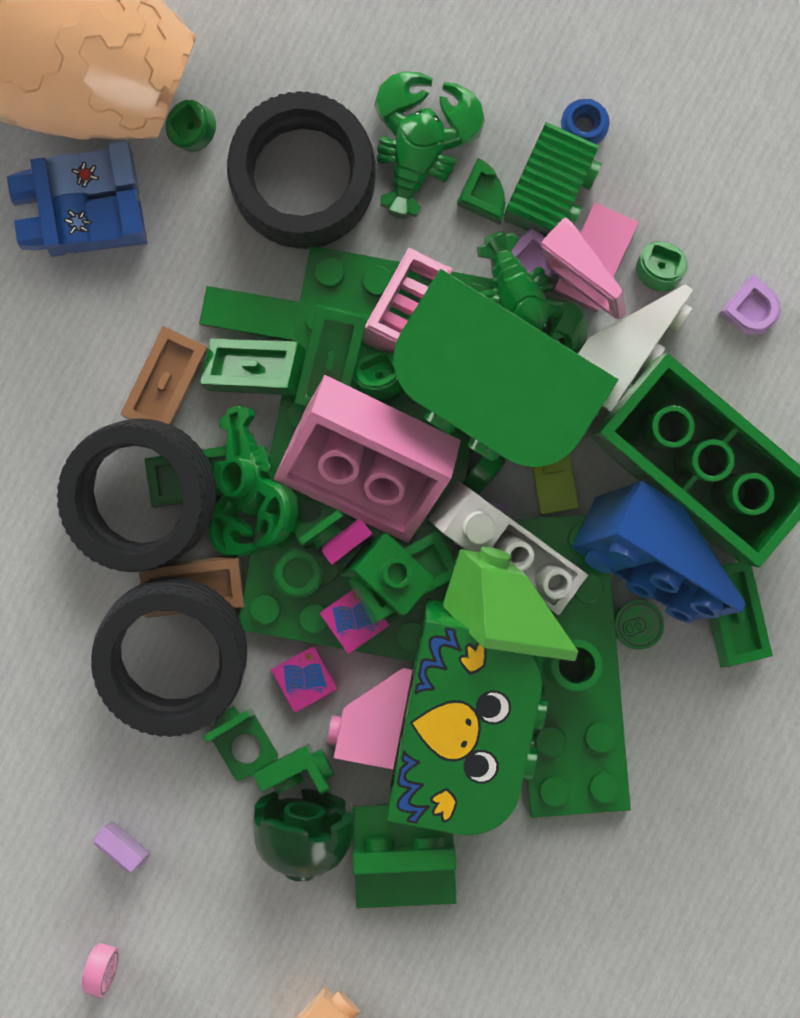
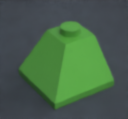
M482 547L480 552L460 549L442 606L454 619L470 629L469 634L483 648L570 661L576 660L578 650L528 577L510 562L511 556L508 553L492 547Z

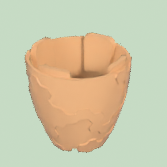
M0 0V121L31 131L74 139H156L167 116L196 37L179 17L166 7L163 0Z

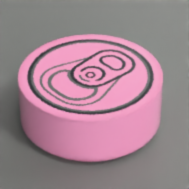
M102 943L94 947L82 977L84 993L103 998L106 995L118 966V948Z

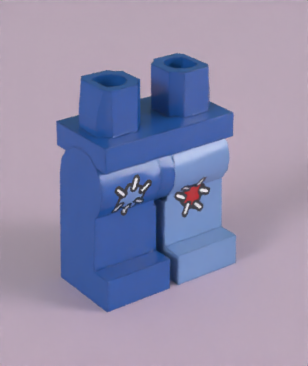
M127 140L109 143L108 148L95 151L63 154L48 159L45 157L30 159L32 169L7 176L9 195L14 206L35 202L38 205L39 217L14 220L17 243L22 250L47 249L50 255L55 257L66 255V253L148 244L142 206L139 199L140 194L133 153Z

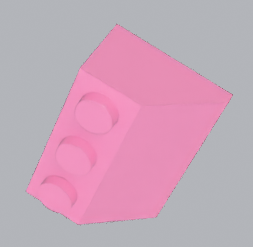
M324 375L302 415L273 480L409 543L451 480L461 440Z

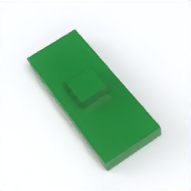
M206 286L199 324L292 342L299 302Z

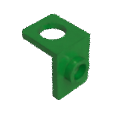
M292 489L297 497L302 495V493ZM320 502L321 512L318 518L310 523H303L296 519L292 532L305 549L314 544L318 550L342 532L338 525L344 522L345 518L340 510Z
M388 533L372 537L339 574L344 579L358 576L399 615L407 614L434 582V577Z
M233 706L210 723L214 730L202 736L206 743L213 741L236 781L245 779L278 758V752L252 708L240 714L237 708ZM250 734L259 741L261 751L255 761L242 763L233 756L232 744L239 735Z

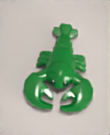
M403 71L391 75L380 85L374 103L380 120L396 136L395 140L386 136H381L378 139L380 144L377 147V161L381 164H395L393 170L394 192L381 195L380 206L388 208L389 215L406 219L409 215L417 217L421 212L422 207L416 202L414 197L420 192L428 174L440 182H446L449 174L452 173L453 166L457 164V159L442 155V152L466 146L480 137L485 122L482 104L475 94L457 83L444 82L442 90L452 95L459 103L457 106H453L449 103L447 97L439 96L441 110L451 127L444 128L438 115L431 108L420 109L406 117L403 114L404 112L410 111L422 104L429 95L424 90L418 93L409 92L410 88L418 86L432 87L433 78L421 72Z
M497 232L484 238V244L477 247V255L480 258L491 260L492 282L495 289L485 290L480 293L542 332H545L549 318H553L547 335L556 341L562 339L564 346L579 353L586 342L588 322L584 311L570 301L545 297L543 292L553 291L554 285L550 283L551 279L545 274V270L542 267H536L528 274L519 259L515 258L512 250L519 239L514 233L505 234L504 232Z
M240 405L227 409L226 415L220 418L219 428L228 431L226 460L215 462L212 469L216 482L215 489H220L222 496L214 507V513L208 526V538L214 550L225 556H246L258 547L268 548L276 546L284 541L292 532L298 516L297 496L289 486L278 484L271 480L269 472L272 470L273 464L271 463L270 455L267 453L268 450L263 445H260L258 448L257 441L254 440L253 434L248 429L255 418L253 409ZM239 510L249 516L257 517L256 531L266 532L263 537L257 540L258 546L255 543L246 544L241 541V535L249 538L254 536V531L249 523L237 513Z

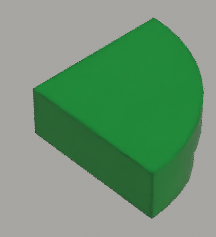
M477 158L457 200V205L501 225L506 206L503 186L494 169L485 161Z

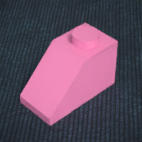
M402 667L343 708L342 717L332 715L327 745L336 746L334 758L393 770L412 669Z

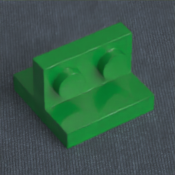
M388 804L352 805V812L355 813L353 875L355 874L356 909L457 904L455 881L456 850L453 833L386 821Z

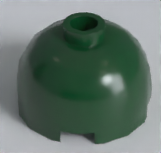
M301 789L302 799H279V794L277 795L276 791L260 797L254 805L253 832L255 846L261 859L275 871L284 874L288 879L299 882L309 881L315 876L322 875L337 867L350 848L355 822V813H348L345 810L346 801L343 798L328 792L320 795L318 790Z

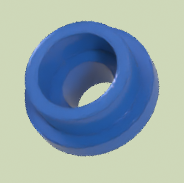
M578 99L570 103L564 110L561 118V129L596 145L605 138L610 124L606 109L599 102L592 99ZM580 118H587L592 122L593 129L587 132L581 131L576 126V121Z

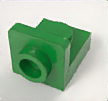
M308 743L253 773V776L261 792L274 787L278 795L304 781L300 772L307 769L320 795H323L331 790L328 779L335 776V773L323 750L319 749L313 752Z

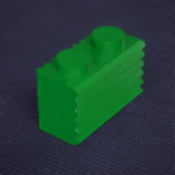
M545 122L506 207L503 220L526 231L533 229L544 237L564 218H568L575 225L582 207L574 204V201L581 187L591 190L602 163L594 160L599 145Z

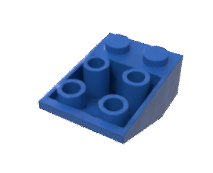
M639 481L595 497L572 545L574 550L586 556L585 562L590 567L603 573L615 574L626 581L625 586L629 591L644 598L657 600L666 606L665 611L667 614L685 623H692L693 621L707 618H718L719 616L743 611L746 602L682 505L644 481Z

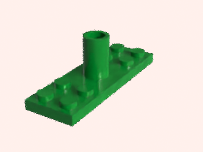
M587 514L514 519L516 523L588 574V577L560 615L550 610L581 654L584 666L582 673L576 679L571 680L569 676L561 675L559 670L560 659L537 656L542 685L545 686L544 699L548 700L543 729L533 730L535 734L533 748L537 749V760L532 780L527 779L531 818L631 810L611 573H603L590 567L585 562L586 556L572 548Z

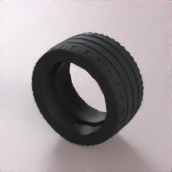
M308 91L287 92L286 94H278L276 97H270L268 100L261 102L259 106H255L246 115V118L240 122L229 147L227 159L228 182L240 213L247 223L262 236L289 248L308 249L310 246L322 247L348 234L362 219L368 209L374 193L376 180L374 151L364 127L349 109L347 110L343 104L319 93L314 94ZM298 129L321 131L337 140L346 151L350 164L349 183L341 198L324 211L305 216L281 213L269 206L257 191L254 179L256 159L264 146L280 134Z
M129 419L94 431L83 439L70 453L59 476L57 508H59V517L62 519L61 523L65 528L66 534L70 536V540L76 545L77 549L81 550L90 560L98 562L99 565L109 569H116V571L144 572L172 563L198 543L206 532L214 513L217 494L215 489L216 482L207 456L204 455L202 448L189 435L170 424L157 420ZM130 446L150 448L167 459L180 478L184 497L181 518L174 529L160 540L146 543L127 540L110 529L98 511L94 494L97 469L104 458L120 448Z
M158 578L134 587L113 604L95 635L91 655V669L95 688L98 691L99 697L101 696L104 705L108 707L110 712L114 713L117 719H120L125 725H129L130 728L139 730L141 733L145 732L148 735H157L159 737L182 736L183 734H191L202 727L208 726L234 700L241 686L246 668V636L236 611L216 590H212L208 585L202 584L199 581H192V579ZM153 611H177L197 619L213 634L219 647V669L214 681L203 692L186 699H164L144 691L129 676L122 661L121 644L127 629L138 618Z

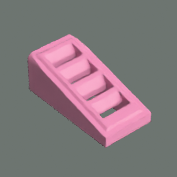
M568 218L562 219L541 242L546 267L613 318L621 320L626 314L623 291L574 224Z
M408 248L365 325L362 341L378 351H387L394 354L398 336L408 320L389 311L393 307L411 316L418 305L417 302L399 294L400 289L421 299L428 289L427 286L407 277L409 271L433 281L440 268L450 275L453 269Z

